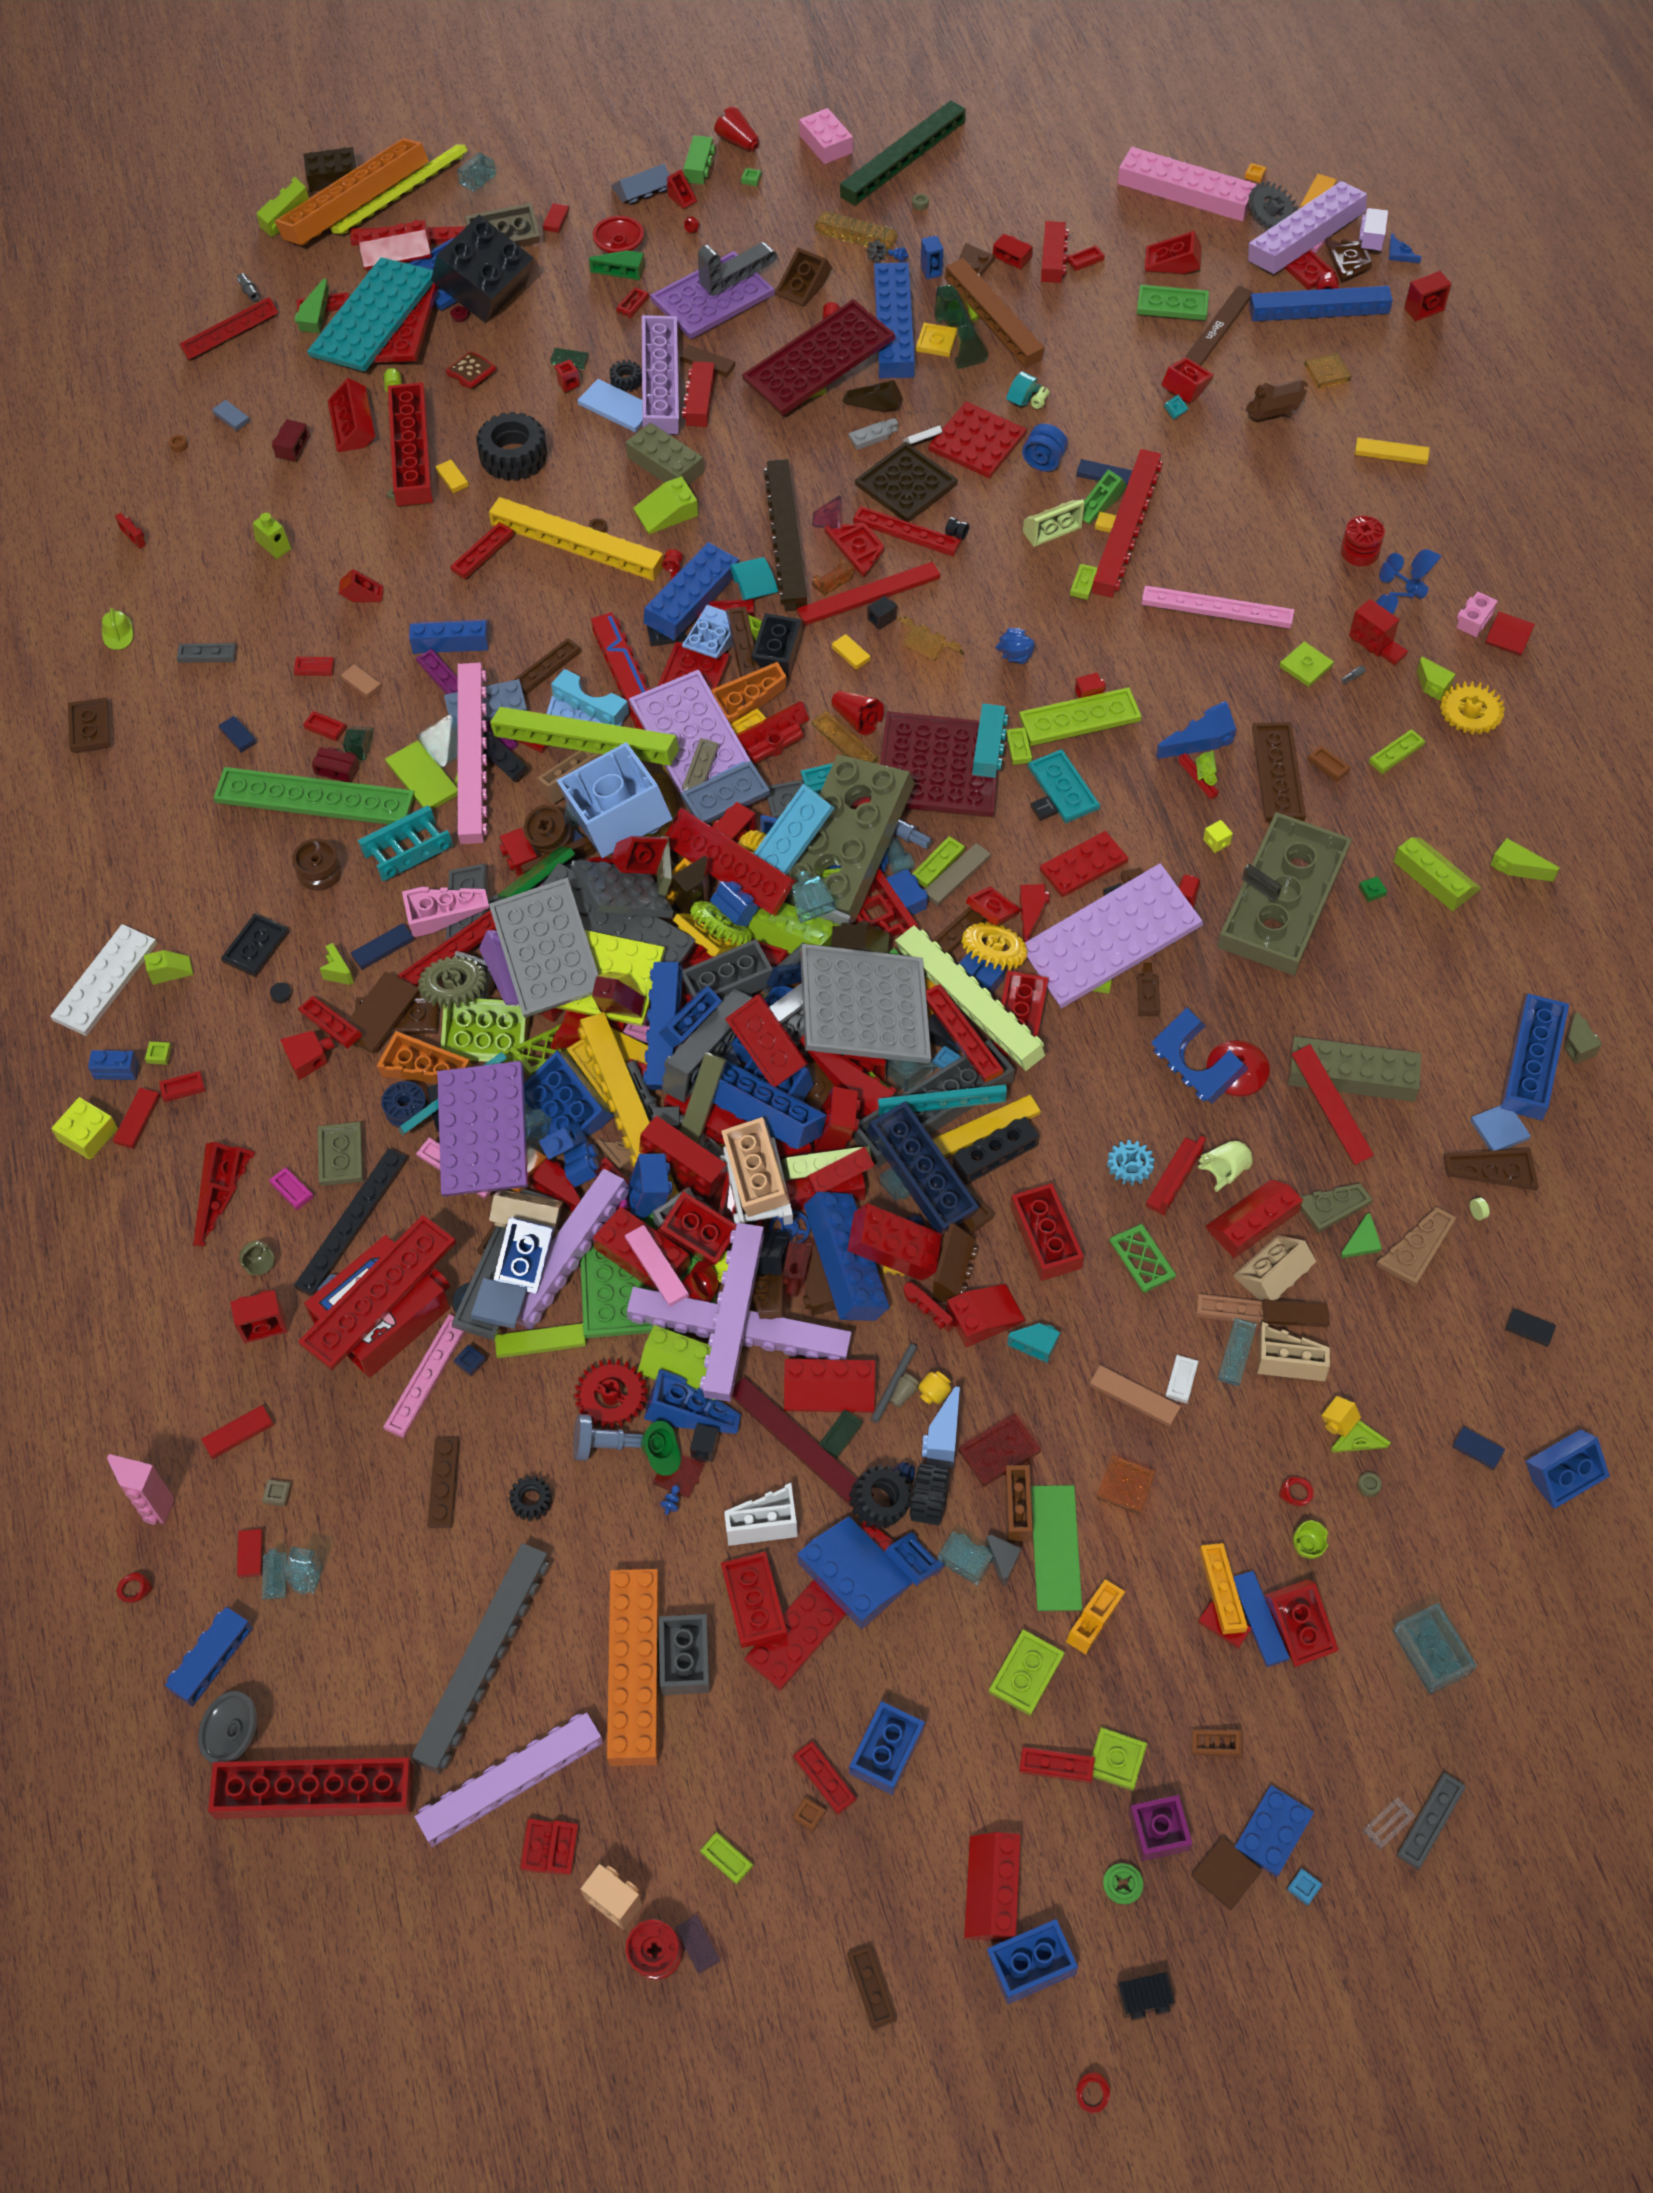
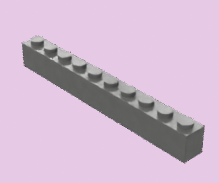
M524 1543L519 1547L411 1755L415 1764L439 1775L443 1769H447L452 1760L451 1753L454 1747L460 1745L463 1738V1729L466 1724L469 1725L475 1714L473 1710L476 1704L481 1703L486 1692L484 1688L488 1681L491 1682L497 1671L495 1667L499 1659L503 1660L508 1649L506 1645L510 1638L513 1639L515 1637L520 1618H524L529 1609L528 1602L532 1596L535 1597L542 1575L545 1576L549 1571L550 1563L547 1553Z

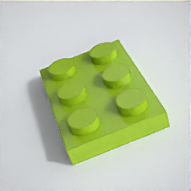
M1022 1630L988 1693L1031 1717L1062 1661L1065 1652Z

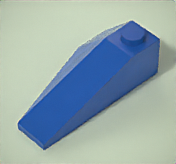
M1224 701L1209 708L1204 712L1205 716L1197 722L1193 719L1184 731H1176L1160 742L1157 747L1156 757L1160 759L1184 753L1190 754L1214 750L1230 745L1234 741L1236 727L1228 703Z
M659 1369L647 1402L644 1415L645 1420L651 1422L664 1421L671 1427L695 1429L696 1424L719 1428V1432L737 1433L740 1413L719 1400L713 1401L710 1398H704L703 1390L700 1388L696 1390L691 1387L683 1377Z

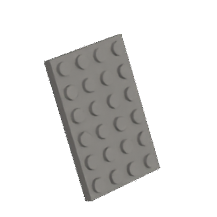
M568 877L489 904L524 1018L592 995L595 979L599 973Z

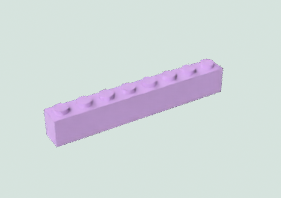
M605 1169L601 1171L551 1242L537 1293L526 1291L517 1323L531 1330L540 1321L543 1312L553 1303L559 1289L564 1287L571 1272L578 1267L580 1259L590 1250L593 1242L592 1237L616 1212L620 1202L627 1197L630 1188L623 1178Z
M737 1223L736 1230L731 1231L730 1243H733L732 1250H728L726 1255V1264L729 1265L727 1271H723L722 1275L724 1289L723 1292L719 1291L717 1305H720L719 1313L715 1312L713 1326H716L715 1333L710 1334L709 1347H711L710 1355L706 1354L704 1368H707L706 1376H702L700 1381V1389L703 1390L704 1398L729 1402L732 1400L764 1240V1228L762 1226Z
M588 1713L583 1715L577 1714L569 1720L567 1725L562 1728L559 1726L552 1729L548 1736L542 1740L536 1739L526 1746L527 1749L519 1754L518 1752L510 1754L504 1763L487 1768L484 1771V1775L477 1779L471 1778L462 1784V1788L455 1792L450 1791L440 1798L441 1801L434 1805L424 1806L418 1811L419 1814L414 1817L431 1847H434L602 1745V1738Z

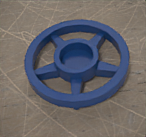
M792 1210V1214L797 1216L793 1220V1224L784 1225L783 1218H778L777 1216L772 1218L769 1226V1231H773V1225L778 1219L781 1223V1230L779 1232L789 1233L791 1248L803 1244L810 1234V1224L807 1217L796 1210ZM800 1218L805 1222L807 1231L798 1229L797 1223ZM797 1234L804 1235L802 1239L792 1243V1237Z

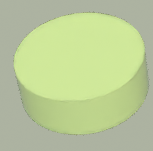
M1480 1197L1471 1200L1470 1210L1474 1218L1477 1220L1488 1218L1490 1211L1487 1202Z

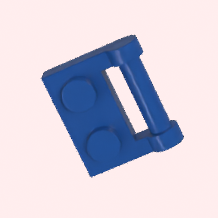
M911 1532L887 1547L885 1554L917 1586L931 1576L937 1575L945 1565L940 1560L937 1561L917 1540L918 1537Z

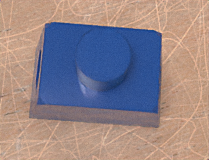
M577 1121L539 1140V1143L549 1160L587 1141V1138ZM570 1131L573 1133L575 1140L571 1137Z

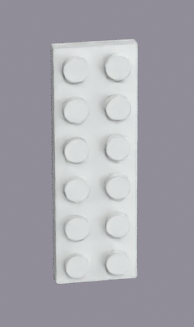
M122 924L50 1016L51 1019L87 1036L145 961L144 955L150 954L157 945L156 939Z

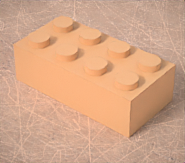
M761 1117L722 1130L741 1204L747 1216L751 1217L790 1204L771 1135L764 1118Z

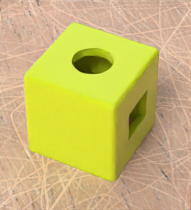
M1220 820L1205 828L1203 840L1216 853L1231 844L1233 833Z

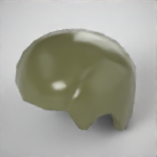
M263 1241L249 1242L240 1250L239 1261L249 1275L265 1274L274 1266V1254L271 1248Z

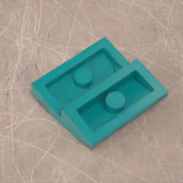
M764 557L730 565L734 582L739 585L743 601L778 592L774 576Z

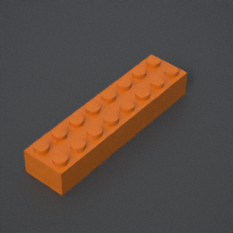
M658 1569L610 1570L607 1760L609 1766L658 1765Z

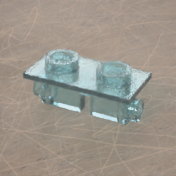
M271 1548L268 1550V1553L263 1554L262 1600L286 1598L287 1552L278 1553V1549Z

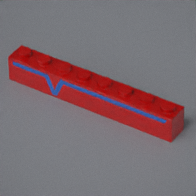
M612 612L591 618L592 631L621 697L628 701L629 715L636 729L644 730L629 703V698L650 690L649 687L646 688L644 674L639 673L640 668L637 659L633 660L632 648L626 644L625 632L620 631L621 624L619 619H615Z

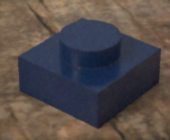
M468 1344L453 1361L455 1365L469 1376H472L486 1361V1358Z

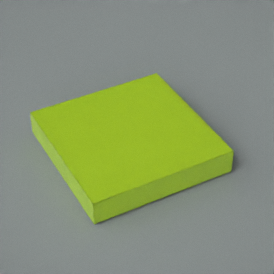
M1101 1727L1092 1757L1096 1759L1093 1778L1133 1791L1147 1743Z

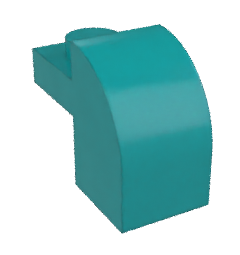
M1022 371L1013 380L1006 399L1020 406H1027L1032 393L1038 392L1042 385L1036 383L1038 378Z

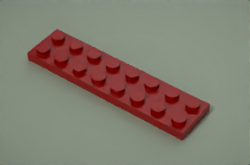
M680 808L665 836L669 837V847L692 863L706 856L710 875L721 882L734 881L741 886L740 890L751 895L756 905L774 916L778 913L796 882L787 874L683 808Z
M422 1215L298 1341L299 1345L333 1371L456 1244V1240Z
M866 1521L860 1526L884 1552L887 1547L895 1543L879 1529H875L874 1525L871 1527L865 1526ZM813 1580L783 1614L788 1637L757 1644L744 1660L781 1691L847 1614Z

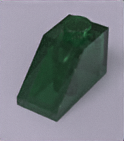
M353 726L348 728L343 742L345 753L352 752L358 757V760H366L374 731L373 727Z

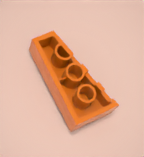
M776 662L716 687L711 692L729 724L753 710L761 708L786 689V675L779 663Z
M395 1031L376 1067L382 1077L438 1084L437 1071L473 1066L467 1058Z

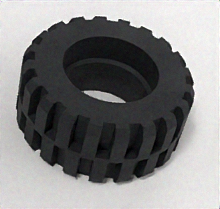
M500 413V416L495 415L491 417L490 421L487 420L478 431L476 441L481 465L487 473L493 474L495 478H503L505 481H509V479L518 481L520 478H529V475L536 474L538 469L542 468L547 459L548 452L544 429L537 420L531 416L527 417L525 413ZM508 444H522V446L515 449L502 448Z

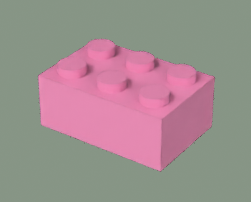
M828 108L799 119L800 137L823 164L853 153V136Z

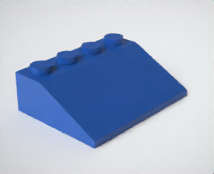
M558 1050L524 1082L525 1110L546 1137L578 1121L587 1138L600 1130L615 1115L613 1112H610L606 1102L573 1059ZM570 1131L571 1137L575 1140L573 1133Z
M850 1516L814 1538L797 1553L798 1564L861 1630L913 1584Z

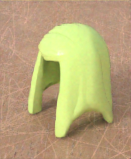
M1230 1141L1201 1155L1199 1159L1201 1164L1198 1165V1168L1213 1173L1217 1181L1214 1190L1218 1192L1227 1183H1232L1243 1170L1251 1168L1253 1155L1245 1144L1240 1141Z

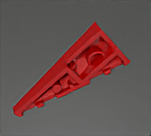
M803 1035L798 1041L805 1048V1039ZM807 1051L835 1087L858 1091L857 1100H860V1108L857 1114L861 1119L878 1109V1099L889 1098L897 1091L894 1087L887 1088L881 1084V1079L878 1077L872 1078L863 1072L862 1067L841 1054Z
M217 1142L206 1143L193 1246L203 1247L205 1245L204 1242L210 1231H213L218 1216L223 1213L237 1187L236 1184L240 1176L245 1173V1167L255 1154L254 1151L238 1146L230 1147Z

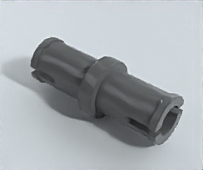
M239 274L236 280L241 285L243 293L247 294L252 302L258 301L260 294L255 289L254 283L248 279L246 274Z

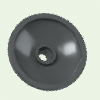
M238 1691L224 1693L215 1699L206 1710L199 1727L198 1743L201 1754L207 1761L211 1763L233 1762L251 1744L257 1727V1711L254 1702L248 1695Z

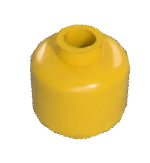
M939 1371L936 1373L929 1372L918 1386L919 1391L922 1393L919 1397L928 1405H931L932 1402L939 1405L951 1392V1386L949 1385L951 1381Z

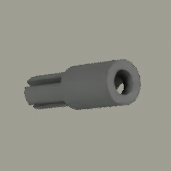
M1360 665L1351 671L1350 674L1341 679V682L1346 684L1366 672L1364 666Z

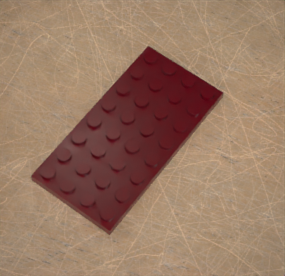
M852 299L743 373L742 377L748 385L784 416L895 340V333L855 299Z

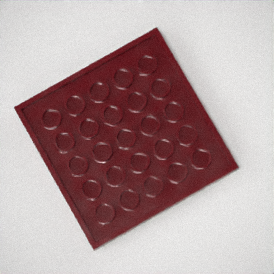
M887 711L880 765L910 772L915 784L904 808L993 817L998 770L996 771V778L972 775L980 720Z

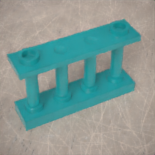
M428 805L358 840L363 856L368 858L373 855L379 864L376 866L382 881L453 846L449 831L446 830L439 833L433 826L436 822ZM427 829L432 838L421 842L416 833ZM409 838L414 847L404 851L398 842ZM391 846L397 855L386 860L380 851Z

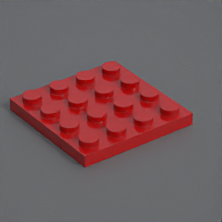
M965 401L943 427L942 432L928 445V451L990 479L1027 434V429Z

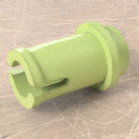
M1040 387L1037 394L1031 398V405L1036 409L1042 408L1045 404V399L1049 396L1050 392L1047 388L1043 392L1045 387Z

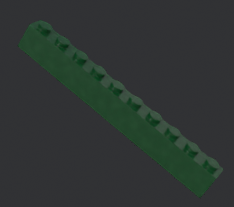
M950 100L847 179L843 180L840 183V197L854 206L859 204L965 123L966 109Z

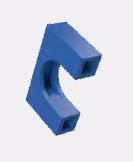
M1186 1008L1151 1042L1155 1047L1153 1051L1161 1059L1165 1057L1169 1061L1167 1066L1175 1074L1179 1071L1184 1076L1181 1080L1189 1088L1193 1085L1198 1090L1195 1094L1203 1102L1208 1100L1213 1104L1248 1068L1229 1050L1215 1065L1207 1070L1194 1071L1189 1069L1184 1058L1186 1047L1206 1026L1193 1012Z

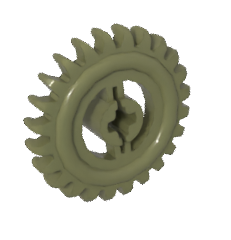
M453 956L452 959L445 957V960L439 959L438 963H431V967H426L424 969L425 972L420 974L421 978L418 980V989L421 997L425 998L426 1003H429L431 999L433 1007L438 1001L440 1009H442L445 1002L448 1009L451 1008L452 1002L455 1003L457 1008H459V1001L464 1002L465 1006H467L466 998H470L474 1002V994L480 997V990L484 992V986L487 985L484 968L479 966L478 962H473V959L468 958L466 960L463 956L459 959L457 956ZM460 973H463L467 977L463 985ZM441 976H442V981H443L444 988L440 987V986L437 984V982H438V980H439V978H440Z

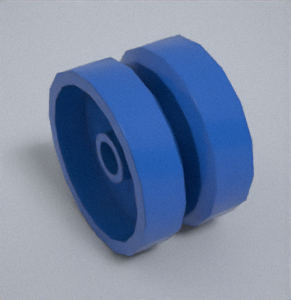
M1036 425L1031 430L1023 446V458L1034 469L1047 472L1052 471L1059 465L1067 449V437L1059 428L1053 425Z

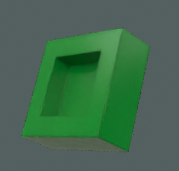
M1378 876L1362 881L1359 884V889L1368 902L1382 898L1387 894V890Z

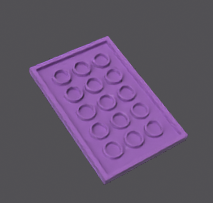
M733 251L721 257V264L738 254ZM699 270L651 294L650 298L666 316H677V327L692 339L771 297L775 292L774 288L756 272L719 294L712 296L700 285Z
M517 1061L437 1071L441 1195L447 1197L528 1187L523 1063Z

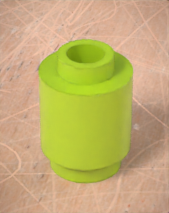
M390 368L386 370L383 377L385 391L388 393V386L402 384V379L397 369Z

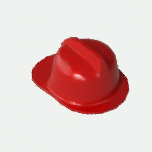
M698 1261L690 1274L683 1279L682 1284L689 1294L687 1298L711 1302L718 1288V1278L709 1263Z

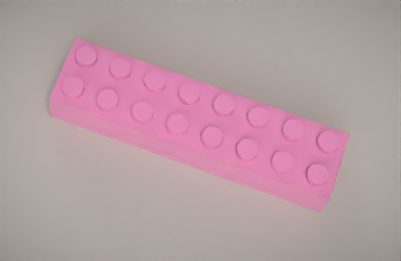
M1134 147L1130 148L1119 167L1117 184L1242 222L1250 210V204L1248 203L1249 194L1252 188L1257 185L1250 181Z

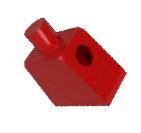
M314 1031L280 1039L298 1080L326 1065L327 1059L324 1052L335 1047L330 1036L318 1041Z

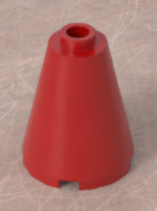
M736 106L728 107L723 111L726 114L723 117H718L714 131L719 137L748 152L755 151L759 146V137Z
M838 691L832 696V707L858 733L864 736L874 732L877 729L875 727L877 722H881L883 719L884 705L877 698L846 691Z

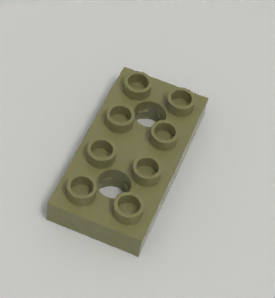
M837 754L819 794L834 807V810L787 874L796 882L784 903L811 910L812 903L815 901L850 915L854 919L853 922L856 921L915 783L909 771ZM871 797L870 803H863L856 809H851L853 802L858 798ZM832 865L841 866L839 873H832L826 879L820 878L822 872L827 867Z
M1276 812L1220 933L1217 948L1295 976L1347 857L1352 838ZM1294 858H1301L1308 862L1309 865L1298 867L1290 862ZM1267 919H1274L1280 922L1282 927L1272 929L1264 926L1262 923Z

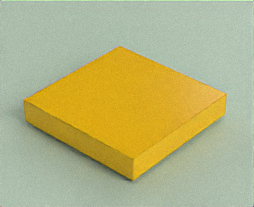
M923 323L916 345V352L950 357L958 328Z

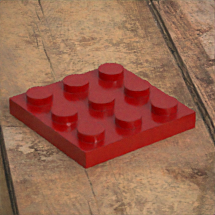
M675 642L658 686L699 670L710 690L719 687L730 661V654L723 653L716 659L682 647L683 643Z

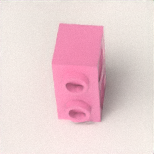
M1477 591L1473 598L1470 597L1468 599L1465 610H1460L1457 616V620H1459L1457 629L1478 637L1494 614L1498 601Z

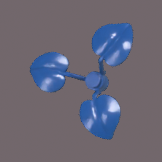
M1429 549L1421 550L1412 561L1411 566L1413 570L1411 574L1413 579L1409 580L1398 572L1404 565L1402 555L1399 553L1390 554L1381 566L1379 578L1382 582L1389 583L1397 575L1407 582L1406 589L1408 593L1390 592L1389 595L1383 594L1376 603L1393 614L1398 605L1397 596L1424 598L1429 588L1420 579L1430 571L1442 556Z

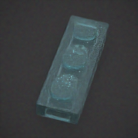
M1235 1318L1218 1375V1381L1239 1387L1256 1330V1324Z

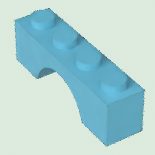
M566 669L551 683L553 696L558 701H563L572 708L579 709L589 717H594L602 723L618 726L629 714L627 700L613 693L603 697L586 695L582 692L580 676Z

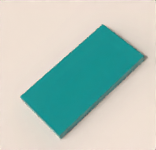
M1062 749L1028 763V769L1046 796H1049L1065 823L1100 809L1099 802Z

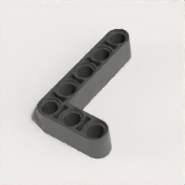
M761 242L721 264L720 255L710 246L704 245L698 251L699 283L712 296L717 295L771 265L776 260L777 253L765 242Z

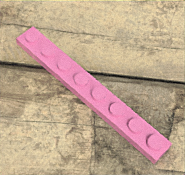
M1145 586L1141 605L1290 629L1294 609L1151 586Z

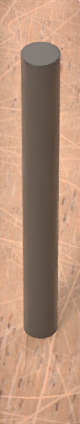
M909 1344L870 1418L872 1422L879 1423L890 1402L889 1400L893 1395L899 1377H903L917 1350L914 1344Z

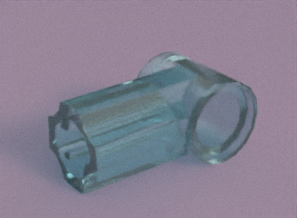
M892 836L886 849L892 873L896 874L905 869H908V871L913 870L915 866L911 855L904 851L897 837Z

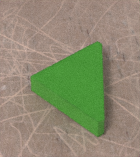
M1370 1213L1365 1216L1342 1251L1341 1259L1381 1252L1382 1247Z

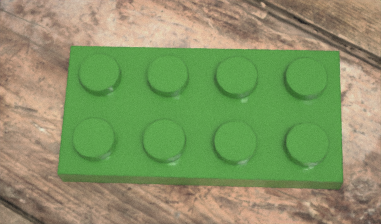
M1140 285L1137 314L1206 320L1209 291Z

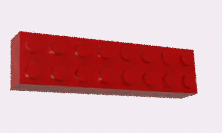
M424 383L389 385L388 402L392 477L396 505L433 503L427 399Z
M410 1758L213 1762L208 1812L214 1819L411 1814L414 1765Z

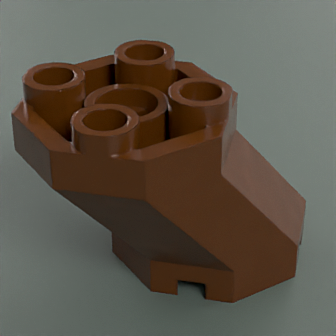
M1298 379L1274 386L1265 383L1263 386L1259 384L1255 390L1253 401H1250L1246 407V411L1249 412L1248 416L1255 420L1281 414L1291 417L1293 415L1291 411L1293 409L1297 410L1307 392L1304 390V386L1308 387V383Z

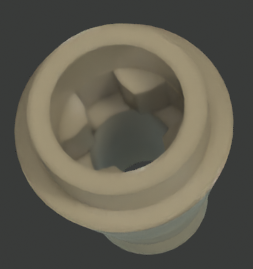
M905 1373L903 1377H899L889 1401L894 1406L901 1408L918 1390L917 1387L920 1383L914 1377Z

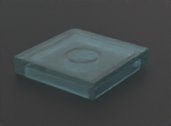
M448 715L418 735V738L440 768L458 757V725L451 715Z

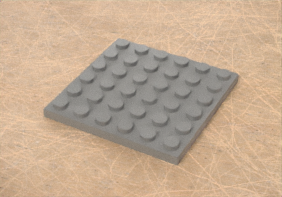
M808 944L801 945L805 1050L929 1064L931 1051L923 958Z

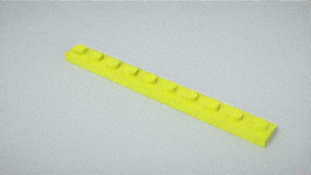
M455 145L424 165L422 169L412 173L410 177L404 178L396 186L390 187L385 193L373 198V201L364 204L359 210L350 213L347 218L336 222L330 228L332 233L340 235L349 231L348 228L361 224L362 219L373 216L378 209H384L388 206V202L396 201L402 193L412 191L413 186L424 183L426 181L425 178L428 176L432 177L438 174V170L450 166L451 161L461 159L463 154L468 151L466 146Z

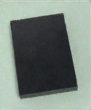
M254 913L223 954L221 961L251 976L257 977L289 934V928Z

